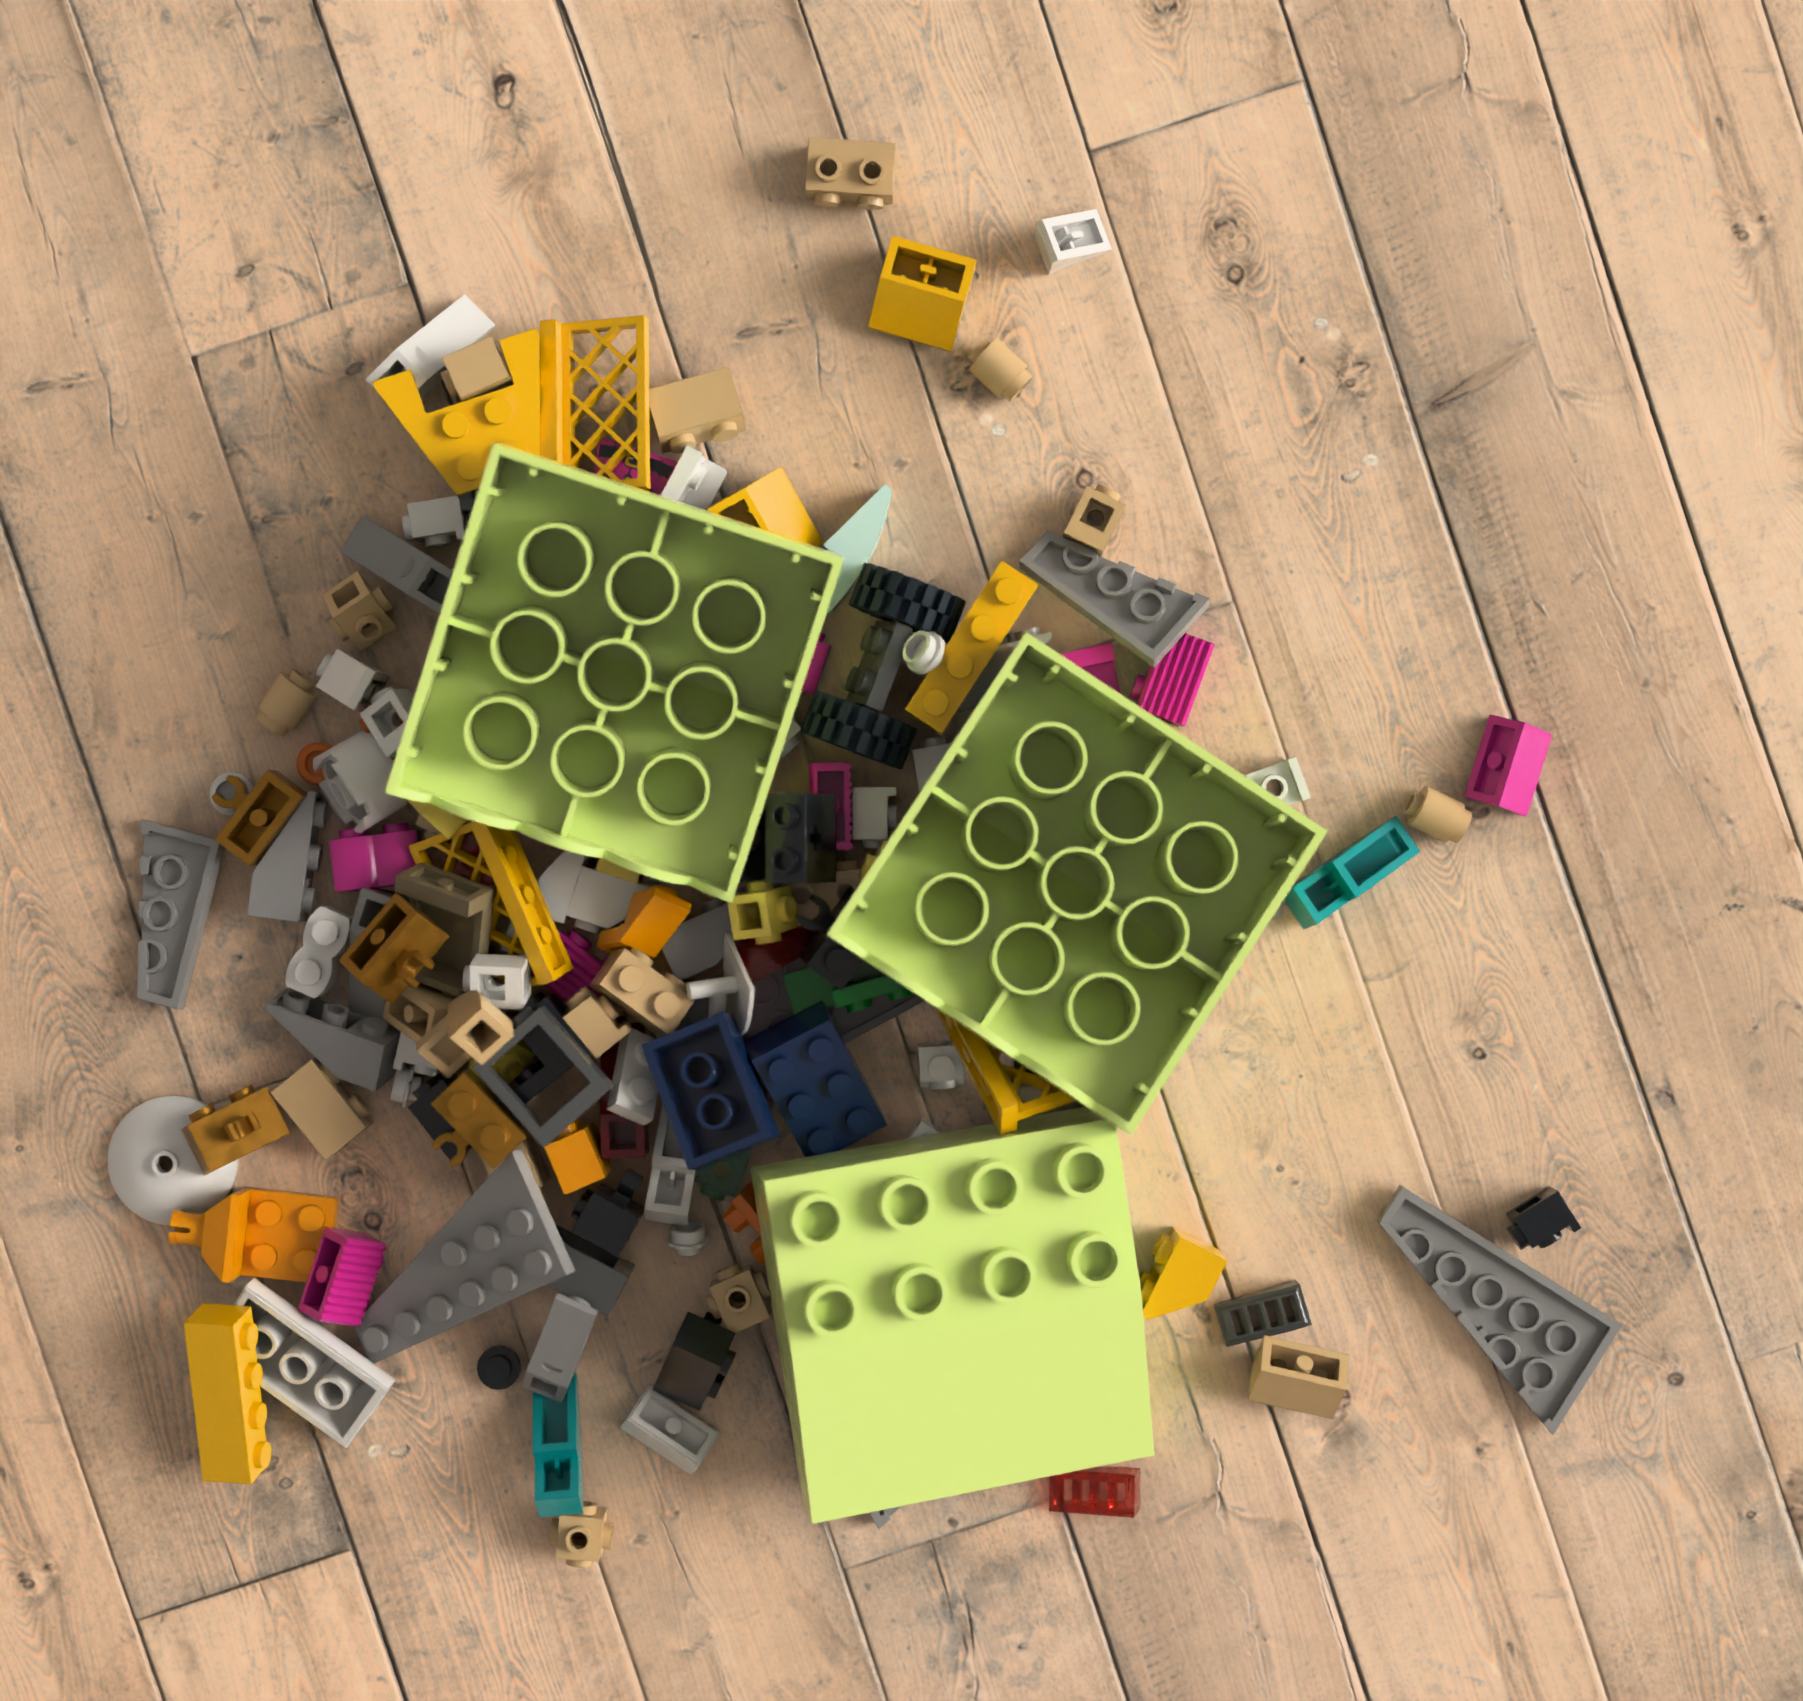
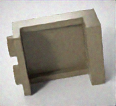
M421 862L396 875L394 892L408 896V902L426 914L450 937L431 958L434 962L433 969L430 970L424 966L414 979L419 984H425L441 990V993L448 997L457 998L465 993L463 990L464 967L470 965L476 954H488L494 888Z

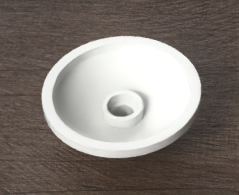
M179 1095L157 1097L135 1107L116 1127L108 1149L109 1177L120 1200L139 1217L153 1223L170 1225L171 1216L175 1209L202 1214L229 1195L237 1177L239 1159L204 1176L181 1130L192 1123L188 1115L208 1106V1104L191 1097ZM162 1156L171 1158L173 1167L170 1171H165L160 1167Z

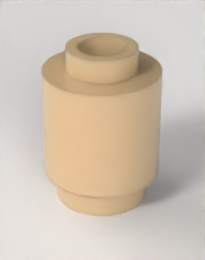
M998 338L992 343L986 339L982 340L968 356V359L973 363L968 371L998 398L1003 396L1009 402L1033 378L1026 370L1028 365Z
M293 669L290 674L281 671L258 704L260 711L255 718L272 732L284 737L289 729L295 730L316 699L317 694L312 690L315 683L297 670Z
M1425 786L1420 792L1414 790L1404 807V814L1408 815L1407 825L1443 842L1451 840L1458 843L1465 835L1472 819V812L1465 809L1464 803L1428 786Z

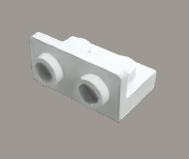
M687 445L661 496L706 510L715 499L727 476V471L725 468L706 459L702 452Z

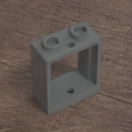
M528 1006L512 1020L514 1036L483 1065L478 1062L472 1068L544 1148L615 1084L545 1006L538 1008L535 1012ZM537 1025L543 1028L591 1082L544 1124L541 1123L492 1067Z
M555 1224L576 1271L546 1285L567 1296H578L586 1300L598 1312L609 1316L635 1264L619 1256L617 1257L594 1243Z

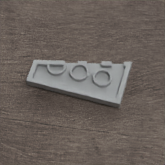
M1046 531L1019 560V566L1022 571L1153 668L1210 606V598L1198 593L1194 595L1177 589L1176 584L1160 577L1158 580L1136 572L1135 567L1121 561L1117 564L1098 556L1097 551L1049 531Z
M141 819L140 835H144L143 856H140L139 875H143L142 901H139V918H142V940L138 942L137 998L174 1009H184L225 847L214 840L215 838Z

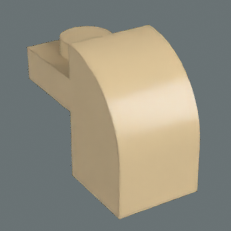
M471 990L458 996L447 1005V1015L416 1043V1051L450 1078L471 1057L483 1065L514 1036L513 1024L509 1017L476 990Z

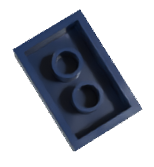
M822 1000L745 1040L751 1062L805 1157L839 1151L887 1126L878 1101Z
M726 1012L718 1013L641 1045L688 1170H702L780 1138L779 1131L733 1014Z

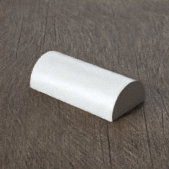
M253 1278L245 1286L233 1305L251 1306L253 1323L258 1328L256 1344L257 1363L261 1364L263 1371L260 1387L340 1445L347 1448L384 1399L396 1379L309 1316L298 1311V1308L259 1280Z

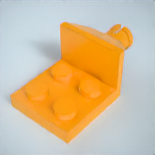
M245 1186L202 1214L175 1209L169 1226L176 1228L175 1231H169V1244L193 1245L201 1248V1257L221 1282L231 1283L243 1275L307 1283L325 1226L330 1228L337 1227L340 1197Z

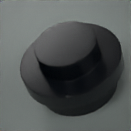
M501 1345L485 1350L477 1363V1373L482 1383L496 1390L506 1389L513 1385L521 1371L518 1355L509 1347Z

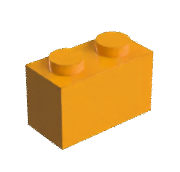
M577 1118L544 1147L564 1195L605 1178L613 1169L609 1159H601V1139L593 1121L582 1125L580 1118Z

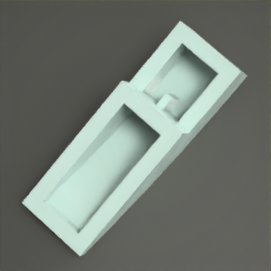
M886 484L823 544L825 550L841 554L844 558L827 610L829 616L849 595L858 580L863 564L869 563L878 545L887 519L892 490Z

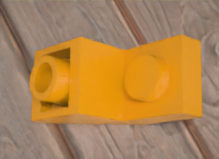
M654 885L651 889L633 893L625 923L620 924L619 927L601 931L596 947L610 954L613 950L625 948L630 951L634 947L653 959L689 914L692 904L677 897L675 890L661 885Z

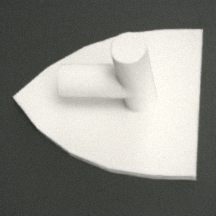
M725 932L723 952L724 977L688 982L686 984L687 996L689 1000L709 997L708 1017L726 1012L727 1005V1013L734 1015L740 1033L743 1036L748 1031L751 1023L755 988L730 932Z

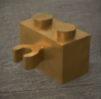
M267 770L249 794L247 786L241 778L228 775L226 780L235 787V796L230 800L225 799L219 793H214L212 796L213 801L218 806L236 809L214 840L248 866H257L308 794L278 770Z
M395 893L338 961L362 984L393 1004L408 986L417 988L419 982L414 978L424 966L430 970L433 969L434 962L431 958L450 936L426 914L398 893Z
M471 1069L462 1073L431 1103L456 1130L455 1132L443 1133L434 1141L432 1146L435 1150L443 1146L445 1142H453L457 1146V1155L449 1162L451 1167L458 1165L466 1158L468 1145L470 1144L494 1169L531 1134Z
M251 1084L229 1095L228 1097L232 1103L216 1111L213 1104H210L188 1115L192 1123L181 1130L204 1176L290 1133L267 1086L255 1092Z

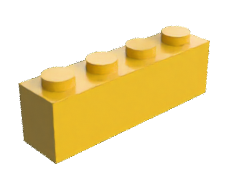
M1001 561L946 645L941 663L927 674L904 712L941 735L1039 584Z
M202 1303L184 1322L202 1481L251 1485L260 1473L267 1468L271 1459V1445L269 1442H266L265 1434L267 1408L265 1403H262L260 1390L263 1371L261 1364L257 1363L256 1354L258 1328L253 1323L251 1306Z

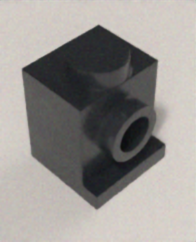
M1550 1186L1506 1213L1512 1223L1511 1226L1507 1227V1231L1520 1250L1527 1246L1531 1248L1537 1245L1540 1248L1550 1246L1562 1237L1560 1231L1564 1228L1572 1232L1581 1229V1226L1559 1191Z

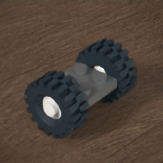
M864 563L848 605L881 620H876L874 627L870 625L863 635L860 649L864 651L859 667L854 666L847 677L845 691L849 693L846 700L815 690L800 732L902 770L918 729L875 712V710L881 712L883 710L903 657L904 644L912 632L921 630L935 632L943 638L945 643H948L956 630L966 601L934 585L924 583L919 579L906 576L894 570L891 571L885 567Z

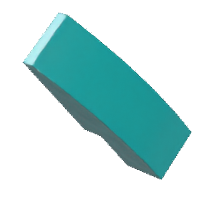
M1394 816L1295 882L1284 901L1304 930L1317 925L1344 904L1359 897L1418 854L1420 850L1397 816Z
M576 1373L571 1380L562 1403L533 1392L532 1453L535 1460V1504L540 1518L583 1514L581 1425Z

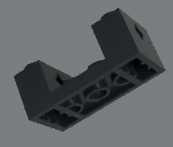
M768 794L757 825V829L761 833V843L756 850H749L739 882H751L766 879V883L807 884L836 882V794ZM647 876V882L671 883Z
M540 992L527 1001L523 1010L530 1006L535 1012L538 1008L545 1006L587 1054L591 1053L563 1019L564 1011L568 1007L554 993L545 997ZM515 1010V1011H516V1012L518 1013V1015H519L523 1010ZM537 1025L523 1038L539 1060L514 1079L519 1085L514 1092L525 1104L575 1065L540 1025ZM440 1073L435 1077H431L413 1092L417 1100L408 1107L434 1141L443 1133L456 1131L431 1105L458 1078L455 1073L450 1078H443ZM445 1142L440 1147L449 1160L457 1155V1146L453 1142Z

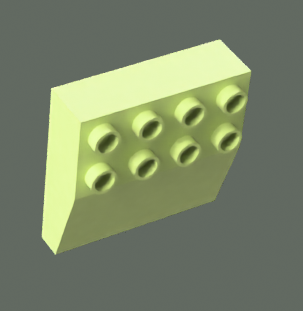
M493 443L385 793L409 800L431 803L447 812L478 823L502 829L516 830L548 845L582 855L604 858L636 873L671 883L689 885L706 894L732 903L844 561L843 556L503 443Z
M1026 632L826 936L1115 1127L1132 1135L1328 831Z
M1080 1107L1024 1118L1018 1121L1017 1130L1000 1135L995 1123L750 1167L804 1511L812 1524L1154 1456L1142 1293L1117 1128L1087 1107Z

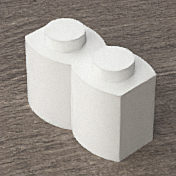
M332 905L320 906L312 913L304 929L303 947L294 954L288 965L285 979L286 987L314 999L326 995L334 987L341 971V963L338 960L349 948V929L353 914Z

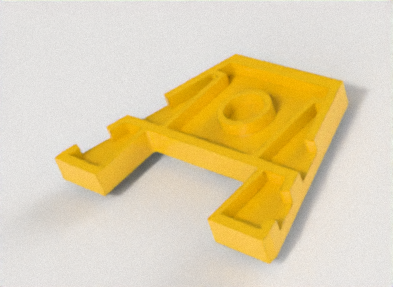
M537 328L499 340L514 382L512 386L430 413L425 411L411 369L373 381L376 391L457 496L479 489L493 443H503L540 456L539 332Z

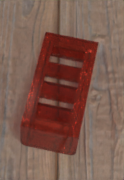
M797 926V928L781 933V941L767 944H756L755 938L734 941L751 982L753 983L799 958L797 955L816 930H808L803 926Z
M1094 1467L1049 1476V1511L1134 1518L1140 1510L1141 1470L1140 1468ZM1065 1479H1072V1500H1064ZM1082 1480L1089 1481V1500H1082ZM1100 1481L1107 1482V1501L1100 1500ZM1118 1483H1125V1501H1118Z

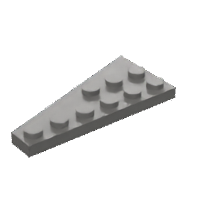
M522 1148L512 1151L364 1313L365 1316L361 1318L362 1324L354 1326L368 1360L372 1363H377L576 1271Z
M1399 1185L1377 1222L1543 1425L1554 1435L1619 1332L1622 1324Z

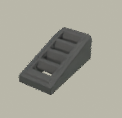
M1297 1280L1213 1304L1226 1347L1261 1339L1264 1335L1274 1336L1312 1325L1302 1289ZM1289 1296L1294 1316L1287 1318L1281 1298ZM1272 1301L1277 1321L1271 1323L1264 1306V1302ZM1255 1305L1261 1325L1255 1328L1252 1327L1247 1307ZM1238 1309L1244 1331L1238 1333L1235 1332L1229 1312Z

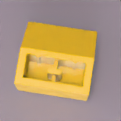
M892 235L880 275L868 328L951 352L977 260Z
M781 466L706 508L707 511L816 547L823 543Z
M1174 1226L1171 1227L1168 1235L1162 1232L1151 1252V1256L1155 1260L1149 1273L1142 1271L1139 1275L1143 1318L1150 1320L1207 1301L1227 1263L1226 1258L1219 1249Z

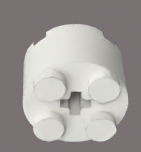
M359 731L316 756L313 760L314 772L322 768L325 780L318 784L329 805L345 824L352 820L358 824L354 829L357 833L365 831L407 804L405 798L385 793L394 762L391 758L385 756L371 732Z

